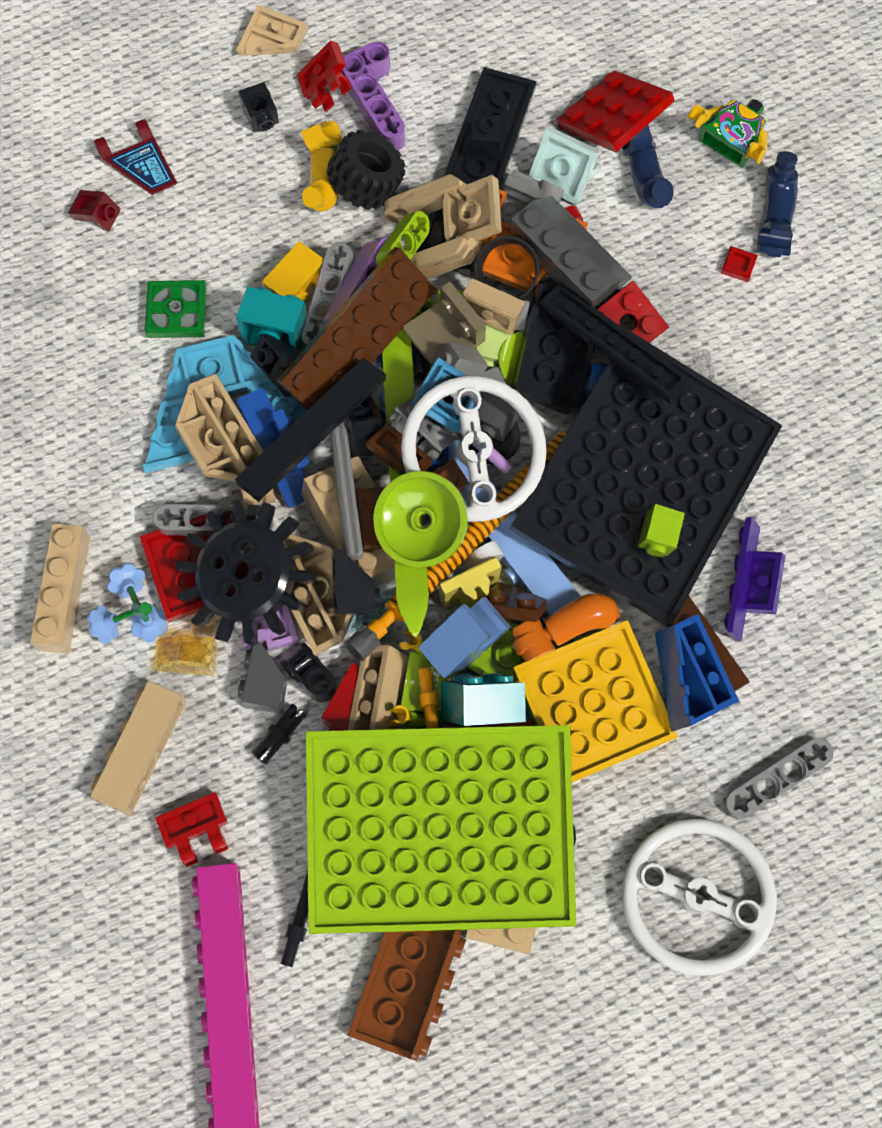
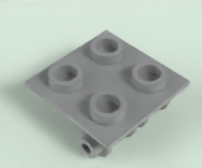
M414 397L396 407V412L389 418L393 423L391 426L402 435L407 418L413 409L410 404ZM425 415L418 429L420 434L416 438V445L425 437L418 448L435 461L442 454L443 449L462 435L460 433H453Z

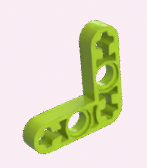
M424 212L409 213L402 218L376 255L377 266L394 247L400 248L411 260L430 231V221ZM401 237H403L405 240V250L403 249L401 244ZM431 297L411 320L432 307L433 301Z

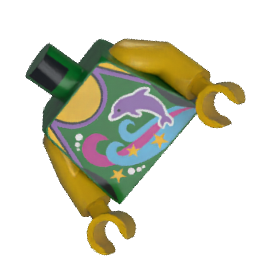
M751 99L746 106L737 100H731L726 106L720 105L707 110L700 105H693L686 117L696 121L695 126L697 128L703 125L699 137L700 142L741 168L745 166L749 157L757 160L756 163L760 164L767 152V132L763 129L766 120L760 115L764 107L756 99Z

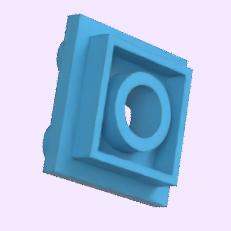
M439 357L436 358L410 406L414 408L416 403L438 384L467 375ZM467 396L460 397L461 405L464 408H473L474 403L471 398ZM442 398L426 413V416L455 434L459 433L461 429L460 416L454 411L453 403L448 404Z

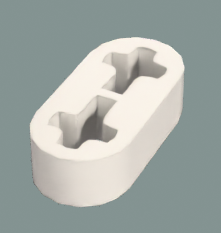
M496 541L488 542L475 550L460 569L464 572L493 557H497L498 561H500L504 554Z

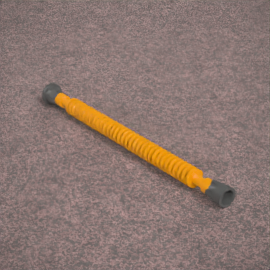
M560 431L546 445L545 467L566 432ZM531 461L496 494L495 500L497 502L507 499L521 486L527 476ZM512 512L488 521H468L467 532L459 549L446 561L427 567L429 594ZM393 595L384 604L387 611L378 620L373 619L367 626L363 625L345 642L346 648L358 660L364 661L381 644L379 640L388 632L387 628L395 620L404 621L399 611L396 595Z

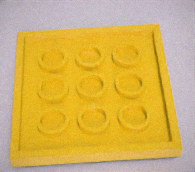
M628 620L511 668L516 681L525 682V702L535 726L570 725L572 783L678 738L676 731L671 732L668 712Z

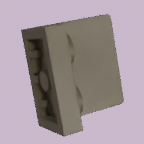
M451 281L440 287L439 303L405 324L403 331L432 366L447 341L476 348L485 342L486 324Z

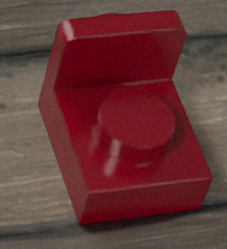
M80 190L68 214L74 220L95 222L102 230L110 231L120 212V207L105 192Z

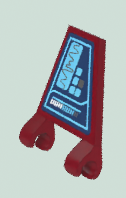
M145 119L135 123L142 142L112 154L104 137L94 140L96 149L103 162L149 194L154 195L177 184Z

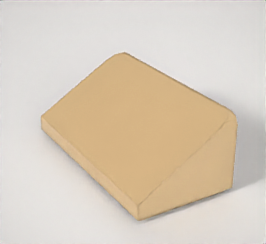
M471 279L462 296L485 324L513 335L525 302L476 279Z

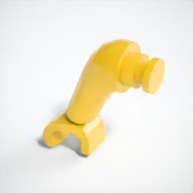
M324 121L301 131L304 142L311 154L309 187L304 189L302 200L307 207L319 212L330 210L339 199V194L334 191L335 187L330 185L328 181L330 176L327 175V165L335 152V149L332 147L339 145L341 142L340 128L335 121Z

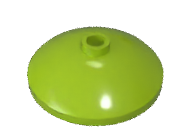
M409 472L395 478L381 492L374 509V530L383 550L395 561L410 567H431L449 559L461 546L468 526L467 507L459 490L448 479L432 472ZM425 514H428L431 518V522L427 526L422 523V517Z

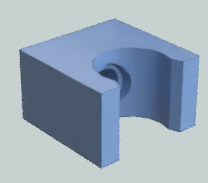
M483 597L472 608H469L466 604L461 605L418 648L441 676L446 678L469 667L511 626L489 600Z

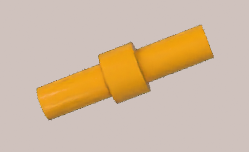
M421 668L418 670L421 694L418 696L420 708L424 709L426 729L439 728L436 708L439 706L438 693L434 692L431 668Z

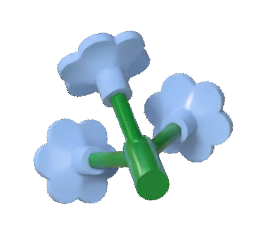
M130 562L124 563L120 568L116 567L110 570V580L107 583L108 590L112 593H117L120 598L130 596L133 605L131 610L119 615L108 612L106 607L102 605L97 606L95 610L90 611L87 615L90 623V634L93 637H98L102 644H108L112 639L117 638L119 632L116 626L119 625L120 621L131 617V621L134 624L131 632L135 637H142L145 642L151 643L156 640L157 636L165 635L168 627L165 623L164 610H157L147 602L140 603L136 595L143 588L144 571L141 568H135L134 564Z

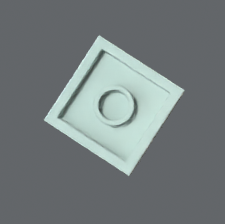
M549 126L545 129L529 176L538 181L542 179L562 188L564 192L561 198L577 205L582 198L588 181L598 172L600 164L596 160L600 150Z

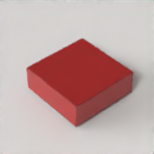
M730 246L721 274L748 282L758 255Z

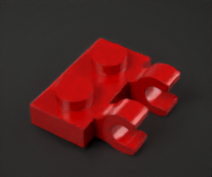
M331 40L296 75L304 98L311 99V104L315 109L322 104L325 112H328L334 106L333 98L324 89L327 85L332 92L339 87L342 95H345L352 88L349 79L341 72L346 67V63L339 43Z
M216 792L155 817L166 848L171 849L176 846L181 861L185 864L186 868L198 863L190 840L207 833L213 851L216 854L228 850L220 827L229 823Z

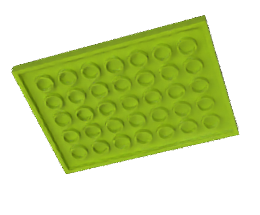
M570 725L306 731L309 934L576 927Z

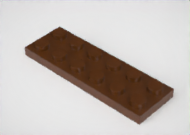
M394 247L277 381L308 410L362 358H365L372 364L437 289L400 248Z

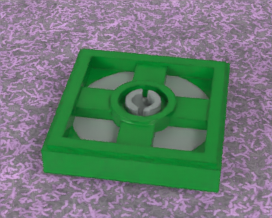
M206 280L147 281L146 338L205 337Z

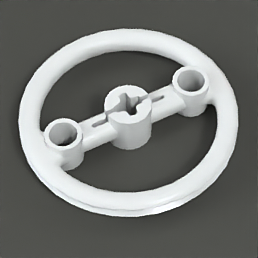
M462 376L438 384L416 403L407 418L401 443L405 472L421 471L416 457V438L421 421L435 403L450 395L454 399L453 409L460 416L463 439L459 441L456 447V454L461 463L468 467L471 486L467 493V500L470 504L467 507L468 521H488L514 511L535 490L545 468L546 438L535 410L515 389L492 378ZM480 391L498 396L509 403L523 419L531 439L532 457L527 476L521 486L511 496L501 502L495 500L496 489L489 482L486 459L492 452L493 444L491 438L482 432L478 414L482 400L479 394ZM467 396L471 398L474 408H464L461 405L460 397ZM472 443L474 447L480 448L476 455L474 450H469L468 448ZM476 488H483L487 491L488 500L486 503L477 500L475 496Z
M688 819L663 826L640 844L632 855L625 871L622 886V902L624 914L631 932L637 942L650 956L675 971L689 975L705 976L732 970L748 961L759 951L768 938L774 923L777 893L768 863L758 848L739 831L719 822L704 819ZM704 834L717 837L731 844L749 861L759 882L761 903L757 904L753 900L738 901L720 894L713 882L705 878H697L689 882L666 873L665 869L659 864H651L648 858L660 845L682 835ZM647 870H654L659 874L661 879L659 886L654 887L647 884L644 878ZM642 888L650 893L659 891L680 899L684 908L693 914L711 911L731 919L737 927L748 929L751 935L737 950L717 959L693 960L681 957L667 950L649 933L639 912L637 890ZM700 888L703 890L702 896L707 898V900H703L698 904L696 903V896L692 892H696ZM741 906H747L752 910L754 916L751 923H745L739 917Z

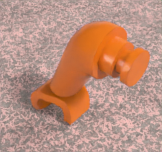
M590 593L573 600L546 618L544 622L547 627L545 628L539 619L537 622L526 621L513 629L515 642L512 645L516 653L528 662L554 651L553 641L556 642L557 646H560L587 631L611 627L618 622L620 610L611 597Z

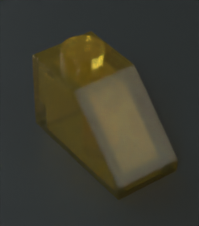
M179 635L159 639L156 642L152 671L214 677L219 646L212 637Z

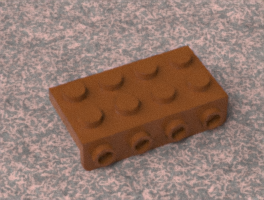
M462 930L384 932L347 1036L418 1062L420 1055L426 1057L433 1038L427 1035L431 1022L438 1024L444 1004L438 1002L442 989L449 991L455 971L449 970L453 957L460 959L466 939L461 938Z

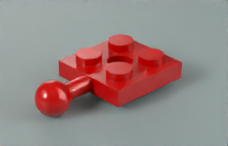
M634 280L597 308V310L619 326L623 315H631L635 321L631 332L650 344L669 328Z

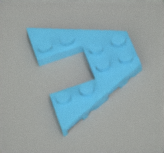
M235 335L178 348L173 359L172 371H170L168 376V386L164 400L161 401L156 418V428L152 432L150 439L151 445L145 464L143 463V470L146 474L195 461L177 432L175 425L189 384L214 374L218 376L229 396L244 392L251 393L263 388L274 411L283 409L285 415H290L294 423L306 411L294 397L285 398L251 359L252 353L243 347V344Z

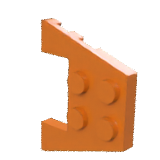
M499 190L500 211L507 196V192ZM576 219L585 229H587L588 223ZM501 221L502 232L482 239V245L484 246L497 237L510 236V224ZM500 245L494 248L485 259L483 276L519 290L526 291L535 278V262L520 245ZM540 265L539 277L535 286L548 274Z

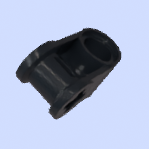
M303 642L298 652L287 661L283 659L280 664L313 700L320 703L328 702L336 692L334 678L318 656H315L311 648ZM319 680L329 682L328 687L323 691L313 689L314 684Z

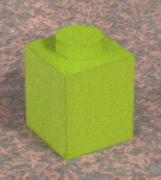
M654 504L646 512L638 547L647 549L646 552L653 556H668L677 548L685 513Z

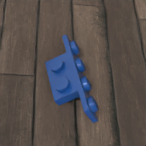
M263 388L239 397L236 401L248 427L263 451L294 424L290 415H285L283 409L274 411ZM309 455L276 485L287 508H292L305 502L301 491L303 480L306 478L303 468L309 464L307 461Z

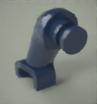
M647 125L621 149L625 157L631 156L632 178L640 201L650 208L658 209L667 206L672 201L674 191L671 182L664 178L655 150L657 149L656 143L653 141L649 125Z
M788 151L779 152L775 165L768 168L764 224L759 229L757 252H764L768 256L779 258L781 255L790 256L793 237L791 224L798 193V173L795 170L798 157Z

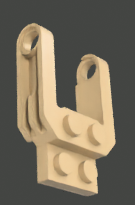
M449 174L390 197L384 202L385 219L391 223L400 222L409 213L422 211L425 214H429L443 208L444 235L447 242L417 252L411 258L414 265L427 279L471 264L483 246L482 239L502 232L498 179L493 175L465 184L457 177Z

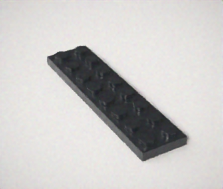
M483 67L444 176L452 174L465 184H469L493 175L498 179L499 190L501 189L536 90L537 81ZM473 115H501L500 159H472ZM443 208L430 213L428 218L430 221L429 234L416 253L447 242L444 235ZM476 257L471 264L452 271L470 276Z

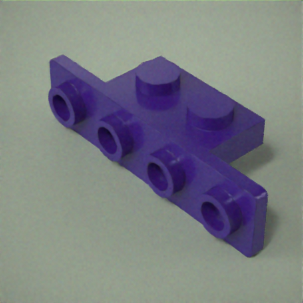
M746 517L745 524L739 531L740 554L736 555L734 561L735 583L731 584L729 590L731 607L730 612L726 613L724 620L727 633L735 641L742 640L746 613L776 615L784 570L785 555L782 552L757 551L760 526L753 517Z

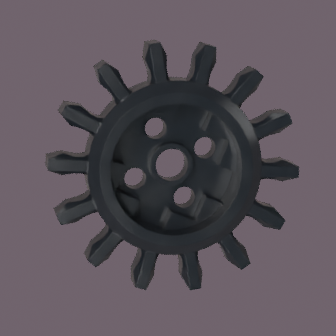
M236 500L233 503L234 523L225 525L223 518L219 514L209 511L206 513V516L215 533L207 541L202 536L188 533L185 537L191 546L199 548L201 551L195 563L188 561L176 562L175 569L186 574H195L196 581L195 586L177 593L179 600L184 602H193L198 598H201L204 602L203 608L191 620L195 626L203 628L215 615L221 617L214 639L228 643L233 627L237 622L242 623L244 643L256 645L258 642L257 622L266 620L269 629L273 633L282 635L286 631L283 622L279 619L276 612L284 604L291 610L303 613L307 608L300 599L293 597L291 592L295 582L304 584L316 583L317 576L305 570L296 571L295 563L297 558L312 553L314 551L313 545L308 542H299L292 547L289 546L286 539L300 525L296 519L290 516L275 531L270 529L276 507L269 503L263 502L256 522H250L248 520L247 504ZM250 544V552L244 554L243 549L245 545ZM223 558L224 564L218 569L220 559ZM241 563H247L249 567L247 576L243 579H238L235 574L237 566ZM262 571L263 578L257 582L255 576L258 572ZM235 586V594L229 596L228 591L230 587Z

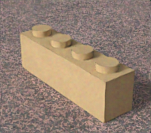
M52 523L30 643L38 651L70 653L90 536L83 526Z
M379 645L364 661H360L348 730H386L398 728V726L390 727L388 725L389 721L398 720L397 714L388 712V709L401 705L409 656L390 645Z
M151 681L147 682L145 688L141 687L138 690L134 699V705L136 706L131 716L124 718L119 730L121 736L117 744H113L109 748L105 757L107 764L102 774H97L91 784L90 791L92 794L90 797L93 800L131 817L187 703L183 695Z

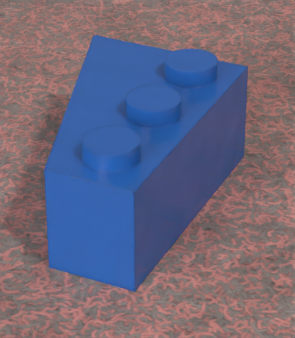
M699 614L655 633L671 732L692 726L739 702Z

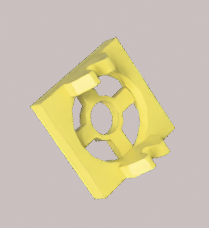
M493 557L441 582L439 593L441 605L446 608L458 602L460 605H464L469 599L478 602L484 595H489V587L499 582L502 566L497 557Z

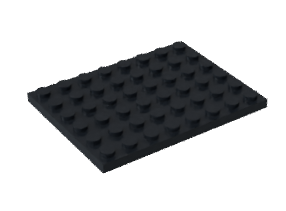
M628 330L631 335L689 376L692 384L670 405L610 360L545 467L537 487L524 502L509 530L656 621L669 627L675 621L783 425ZM654 504L685 513L677 548L668 556H653L646 552L647 549L638 547L646 512Z

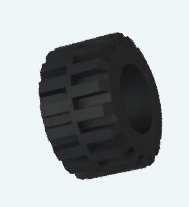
M357 130L356 133L352 131L343 137L327 165V175L330 176L328 181L330 185L335 187L334 191L343 196L342 199L346 202L350 201L353 203V206L358 208L362 206L367 210H370L371 207L379 209L381 206H384V202L388 198L393 196L404 179L403 177L406 172L404 169L405 162L400 158L402 155L399 150H395L394 145L391 142H387L383 136H377L371 131L367 133L363 130Z

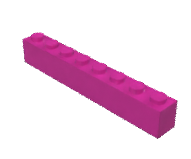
M237 863L198 867L197 877L192 878V889L194 897L199 896L200 910H195L194 912L196 930H201L202 943L197 944L198 964H203L204 977L199 978V993L201 998H206V1012L201 1013V1025L203 1033L208 1032L209 1043L208 1047H204L203 1056L205 1068H210L211 1082H206V1099L208 1104L213 1103L214 1117L208 1119V1128H260L240 866Z

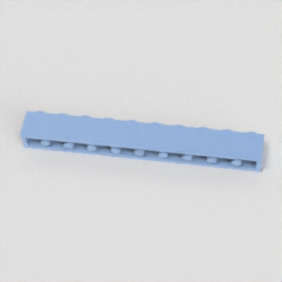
M384 393L380 396L381 408L379 411L386 421ZM457 439L449 445V461L454 459L470 482L468 467L461 463L456 454V447L459 443ZM429 467L428 469L433 473L440 467ZM470 488L461 493L466 507L470 505L467 500V493ZM476 488L475 496L477 500L486 503L488 500L487 491L483 488ZM513 511L484 541L485 543L496 541L504 554L500 559V562L506 568L503 570V573L512 585L518 584L522 590L546 598L547 611L540 618L545 628L547 627L544 622L546 618L581 596L548 553L509 530L517 515Z

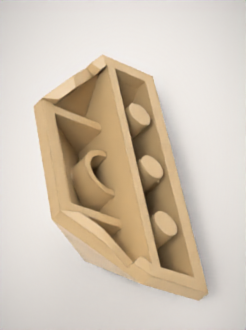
M216 374L189 384L175 428L204 476L235 481V478L264 451Z
M291 534L286 539L290 547L299 542H308L314 548L312 553L297 558L295 563L296 571L305 570L317 576L316 583L304 584L295 582L291 595L300 599L307 607L304 613L294 610L292 612L313 654L317 656L344 640L354 615L334 616L333 549Z

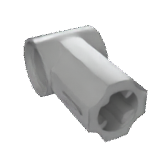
M513 170L508 175L504 189L507 194L528 204L533 200L553 196L559 202L564 192L558 186L542 179L538 181L516 170Z

